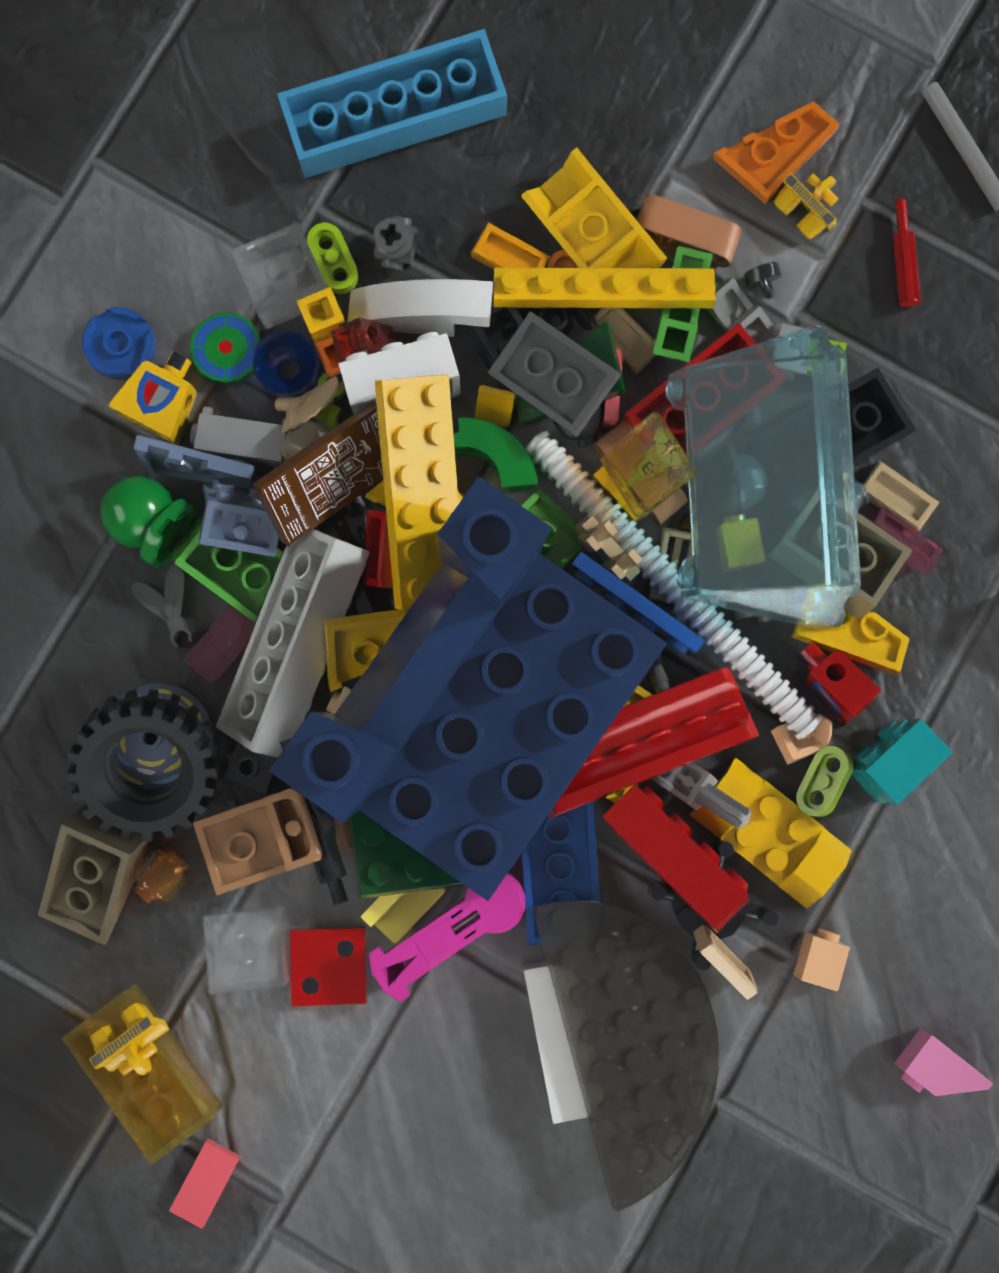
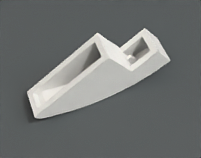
M427 279L395 281L351 290L347 326L350 328L415 334L438 332L439 335L447 333L448 337H454L455 324L489 327L493 282Z

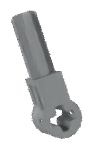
M693 762L651 779L662 789L695 811L703 805L734 827L740 829L750 821V809L716 788L715 785L718 780Z

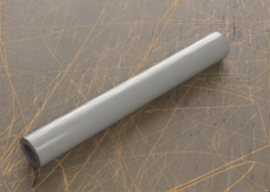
M934 82L922 91V95L994 211H998V178L939 83Z

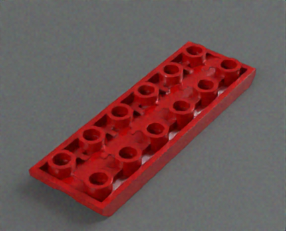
M730 667L721 668L623 707L550 811L548 819L758 737L759 733L745 705Z

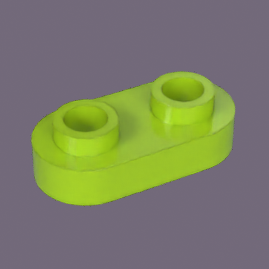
M323 222L316 224L307 235V245L321 278L327 288L331 287L333 293H348L357 285L358 271L342 233L338 227L331 223ZM324 241L333 243L329 249H322L320 247ZM343 272L347 274V277L343 281H337L334 279L336 274Z
M825 746L815 754L796 794L798 807L803 813L814 817H824L834 810L854 768L853 759L848 751L836 746ZM838 759L840 761V768L838 771L833 772L831 764L833 760ZM818 792H821L824 796V800L820 805H817L815 802V796Z

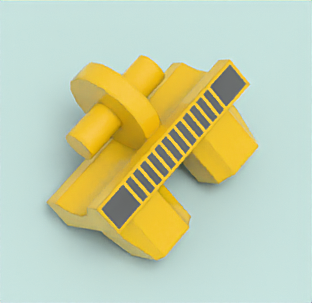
M790 173L783 180L785 187L773 201L774 205L787 217L801 203L809 213L796 226L809 240L819 235L825 228L830 231L837 224V219L819 200L823 199L830 207L838 201L839 198L830 190L836 183V180L829 176L822 182L813 173L806 180L814 189V192L811 193Z
M134 1003L121 1014L128 1028L126 1032L119 1036L114 1026L107 1025L101 1027L90 1036L96 1052L95 1055L89 1058L94 1069H99L103 1066L108 1071L113 1072L118 1068L124 1076L133 1069L142 1076L151 1071L152 1066L149 1057L157 1052V1048L152 1042L168 1031L169 1027L164 1019L153 1017L145 1005Z

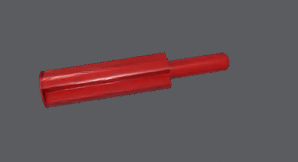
M899 198L895 201L898 233L893 234L898 300L900 307H913L921 303L915 232H909L906 199Z

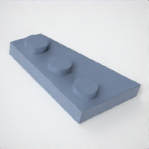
M136 435L133 449L150 475L213 484V480H224L235 484L236 489L250 490V487H254L253 483L259 480L255 467L246 460L238 458L227 459Z

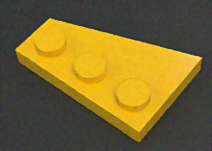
M809 585L807 586L792 638L808 644L814 642L819 648L830 652L838 649L849 659L893 675H897L901 671L910 638L877 613L869 612L858 620Z

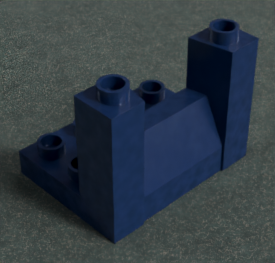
M478 476L437 533L441 565L337 712L311 711L269 769V772L341 823L347 821L358 810L489 901L662 652L667 642L541 555L540 552L552 527Z

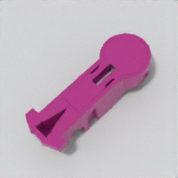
M507 873L489 901L468 888L465 897L431 918L429 923L423 928L415 929L400 943L390 947L385 952L380 946L370 951L371 973L382 987V991L401 1002L411 994L407 987L409 984L484 933H503L516 926L525 910V893L520 882L513 875Z

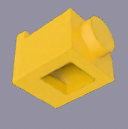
M331 287L297 300L314 343L341 333L339 324L344 323L345 319Z

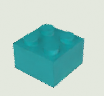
M902 719L898 722L892 720L878 732L877 735L880 739L873 746L865 745L852 756L854 768L851 776L877 803L898 805L953 752L922 719Z

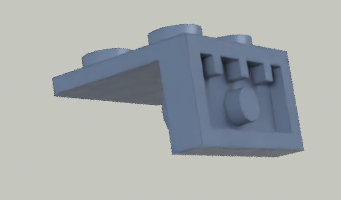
M213 480V484L203 483L202 492L206 505L199 535V544L275 557L279 536L255 487H250V490L247 491L236 489L235 484L224 480Z

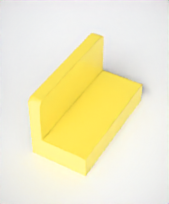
M446 889L380 896L360 917L370 927L375 925L393 943H397L445 893Z

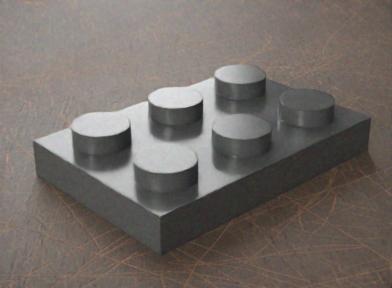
M531 311L488 371L489 375L576 437L621 376L614 368Z

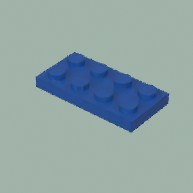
M580 552L572 563V569L576 571L574 574L575 579L591 590L594 586H597L607 593L604 597L605 600L621 611L625 607L637 615L634 619L653 633L657 629L667 636L664 640L667 642L666 645L677 653L685 654L687 651L689 653H697L705 642L703 638L584 553Z
M591 802L551 819H548L547 816L522 852L528 945L603 940L594 802Z

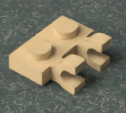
M593 516L585 517L574 527L580 533L577 539L581 545L590 553L596 552L604 561L601 566L621 581H631L641 572L636 565L643 559L634 549L624 552L612 538L618 530L609 520L599 524Z

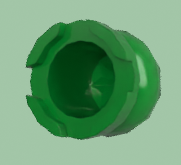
M140 475L122 478L111 485L101 498L100 516L104 529L115 542L133 549L141 548V560L155 568H159L171 559L169 554L173 551L171 550L172 546L180 535L184 537L196 522L198 512L193 509L194 506L184 499L172 502L170 493L159 482Z

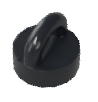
M773 261L750 269L745 273L744 279L748 289L760 286L765 298L771 299L774 296L772 281L780 278L782 273L779 264Z

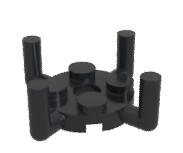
M717 840L714 842L712 849L719 855L718 859L720 862L718 865L727 873L729 870L724 868L726 857H730L733 854L734 847L727 841ZM651 883L647 888L648 894L654 900L671 901L678 923L692 936H694L693 932L703 924L707 925L719 939L732 936L740 927L744 918L762 921L769 926L776 925L779 920L778 914L765 906L747 902L716 933L669 885ZM694 936L691 961L700 970H707L710 968L711 963L700 953Z

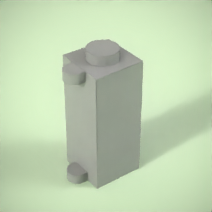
M204 407L202 413H199L198 424L194 423L192 425L190 442L191 445H194L193 449L227 459H243L250 464L276 468L284 463L285 460L281 454V445L288 431L284 434L281 433L285 418H283L282 424L279 425L213 415V408Z

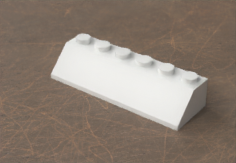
M312 529L289 547L286 546L216 727L252 752L279 757L283 751L280 742L292 738L304 722L305 716L311 708L318 683L325 672L327 660L324 619L345 617L347 610L351 606L352 597L360 576L365 570L369 551L315 529Z

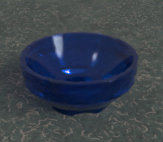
M280 330L269 334L258 344L253 355L252 367L254 375L265 390L277 396L293 397L306 392L314 384L319 372V357L313 343L306 336L292 330ZM294 360L299 364L300 369L297 376L286 379L279 375V367L284 361Z

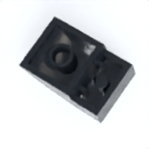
M502 307L501 310L491 314L489 327L471 326L467 337L487 369L490 370L530 311L576 343L598 328L599 325L588 308ZM494 378L500 389L513 392Z

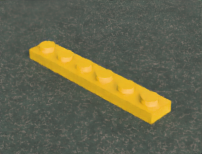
M494 268V307L714 309L716 301L714 269Z

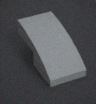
M726 278L715 288L716 301L714 309H706L725 332H728L736 324L740 323L762 349L765 339L772 336L774 325L760 306L752 305L734 278Z

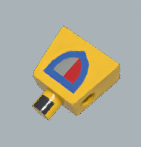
M172 351L163 368L145 360L108 406L117 415L174 445H179L197 394L194 387L183 379L192 362Z

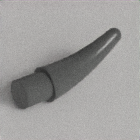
M660 653L649 669L651 686L655 689L656 694L670 689Z

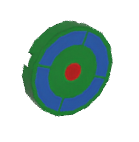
M223 312L213 314L200 322L192 334L190 352L192 361L202 376L216 384L234 385L242 383L253 376L259 368L263 357V344L261 336L252 322L240 314Z

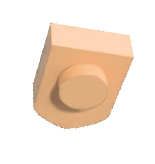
M823 716L821 723L803 739H797L795 737L796 732L787 729L788 723L780 725L771 731L788 765L813 755L821 748L827 746L832 736V721Z

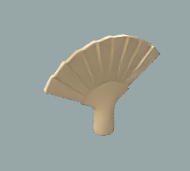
M336 376L301 396L279 397L276 399V410L286 412V418L281 431L282 434L291 428L294 430L301 423L305 424L312 416L315 417L320 410H324L328 403H331L333 396L336 395L337 389H339V381Z

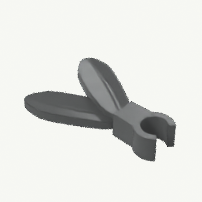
M176 564L170 567L166 574L164 596L145 583L137 582L132 584L131 588L135 598L148 610L166 621L171 633L170 641L174 647L181 650L182 646L178 644L177 639L182 633H187L188 641L195 643L194 633L188 629L181 616L186 588V576L183 569Z

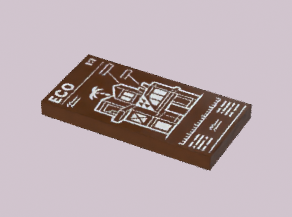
M371 402L253 483L281 542L289 547L383 480L377 403Z

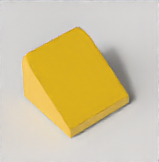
M485 385L479 386L475 419L485 420L501 427H509L515 405L514 392Z

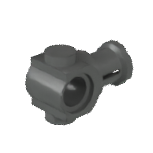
M391 215L390 218L381 220L376 225L374 230V240L376 241L374 257L382 261L381 267L394 271H403V265L412 267L417 245L418 229L411 226V219Z

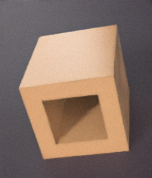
M819 928L817 935L805 932L793 975L801 981L838 991L850 947L839 942L841 936L839 934Z

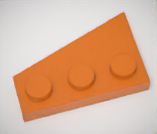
M812 101L776 120L774 125L758 133L753 132L743 137L741 142L729 148L724 147L714 152L713 160L760 201L766 204L784 186L783 180L790 173L794 175L836 133L840 123Z

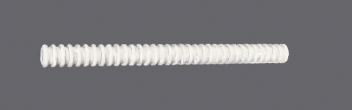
M549 431L536 435L525 449L529 456L533 457L532 462L535 465H541V472H547L549 474L548 479L550 481L555 480V486L558 489H564L563 495L565 497L570 496L572 498L571 503L573 505L578 504L581 513L586 512L588 514L587 517L593 516L599 524L609 520L618 530L612 538L624 552L634 549L643 559L636 566L643 572L642 577L644 579L649 578L651 580L650 586H657L659 589L657 593L660 596L664 594L667 597L665 601L668 604L672 602L675 605L673 610L675 612L680 611L683 614L681 618L684 621L688 619L691 622L689 626L692 629L696 627L699 630L697 635L700 637L704 636L707 639L705 643L708 646L712 644L715 647V654L720 652L724 656L721 660L724 663L728 661L731 664L730 669L732 671L737 670L740 673L738 675L740 680L746 679V686L748 688L753 687L756 690L754 694L757 697L761 695L764 698L762 703L764 705L769 704L772 707L770 711L773 714L777 712L780 715L778 718L780 722L786 721L788 723L787 729L789 731L794 730L797 739H803L821 723L823 716L820 713L815 715L813 712L814 707L812 705L807 706L805 704L806 699L803 696L799 698L796 695L798 692L796 688L791 690L788 686L790 682L787 679L783 681L780 678L781 673L779 671L774 672L771 669L773 667L771 662L766 664L764 661L765 656L763 654L758 655L755 652L757 648L754 645L750 647L747 644L749 641L747 637L742 639L739 635L741 631L738 628L734 630L731 627L733 623L730 620L726 622L723 619L725 615L723 612L717 613L715 610L717 606L714 603L710 605L707 602L708 597L706 595L702 597L699 594L700 588L698 586L693 588L691 585L692 580L690 578L686 580L683 577L684 572L675 569V562H668V555L666 553L662 555L659 552L660 547L651 544L652 538H645L643 535L645 531L642 528L638 530L635 527L637 523L634 520L630 522L627 519L629 515L626 512L621 513L619 511L621 506L619 504L614 505L612 503L613 498L611 496L606 497L604 495L605 490L596 487L597 481L595 479L590 480V474L587 471L582 472V466L579 463H573L574 457L572 455L567 456L565 454L566 449L564 447L559 448L556 439H550L551 433Z

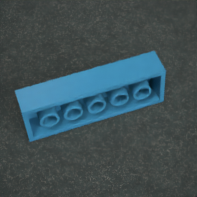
M485 29L277 93L304 178L507 115V93Z

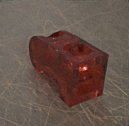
M360 317L331 331L339 363L346 361V357L358 352H366L367 355L382 351L381 348L383 346L394 343V332L390 325Z

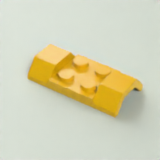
M577 147L571 151L563 167L540 187L527 190L521 195L578 268H661L667 260L665 254Z
M734 757L715 787L750 809L749 823L741 829L736 828L703 805L697 811L693 809L689 815L720 840L731 843L737 854L807 909L825 895L846 868L852 850L828 832L815 819L803 813L795 803L770 783L763 780Z

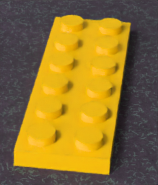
M449 374L374 380L395 609L399 610L410 609L440 567L441 561L437 533L459 504Z

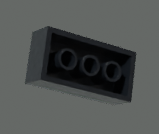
M876 368L754 436L744 447L747 455L758 459L765 466L769 482L768 490L781 510L817 490L819 486H824L900 443L915 432L916 429L880 369Z

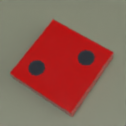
M366 926L299 928L290 930L291 1006L367 1004Z

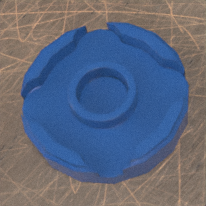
M112 307L89 320L83 332L82 349L89 364L99 374L109 379L127 380L145 360L152 361L156 351V338L152 327L139 313L129 308Z

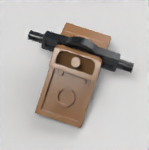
M291 738L280 742L282 750H284ZM287 785V790L196 821L193 825L216 896L313 863L320 884L327 883L334 906L349 900L341 879L347 873L340 852L352 848L349 821L341 823Z

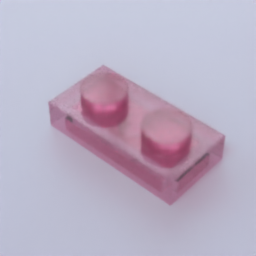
M882 507L874 516L872 523L912 550L905 561L907 566L912 569H918L925 575H928L936 567L942 548Z
M229 605L183 661L210 684H214L247 646L256 624Z

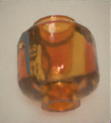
M169 847L165 851L158 848L153 849L133 870V878L138 883L133 890L148 904H151L154 899L160 903L167 904L189 882V875L186 871L190 866Z

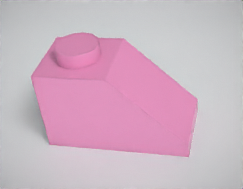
M922 1028L918 1030L894 1063L904 1071L901 1079L918 1093L925 1088L933 1095L941 1096L989 1090L993 1085L989 1079Z

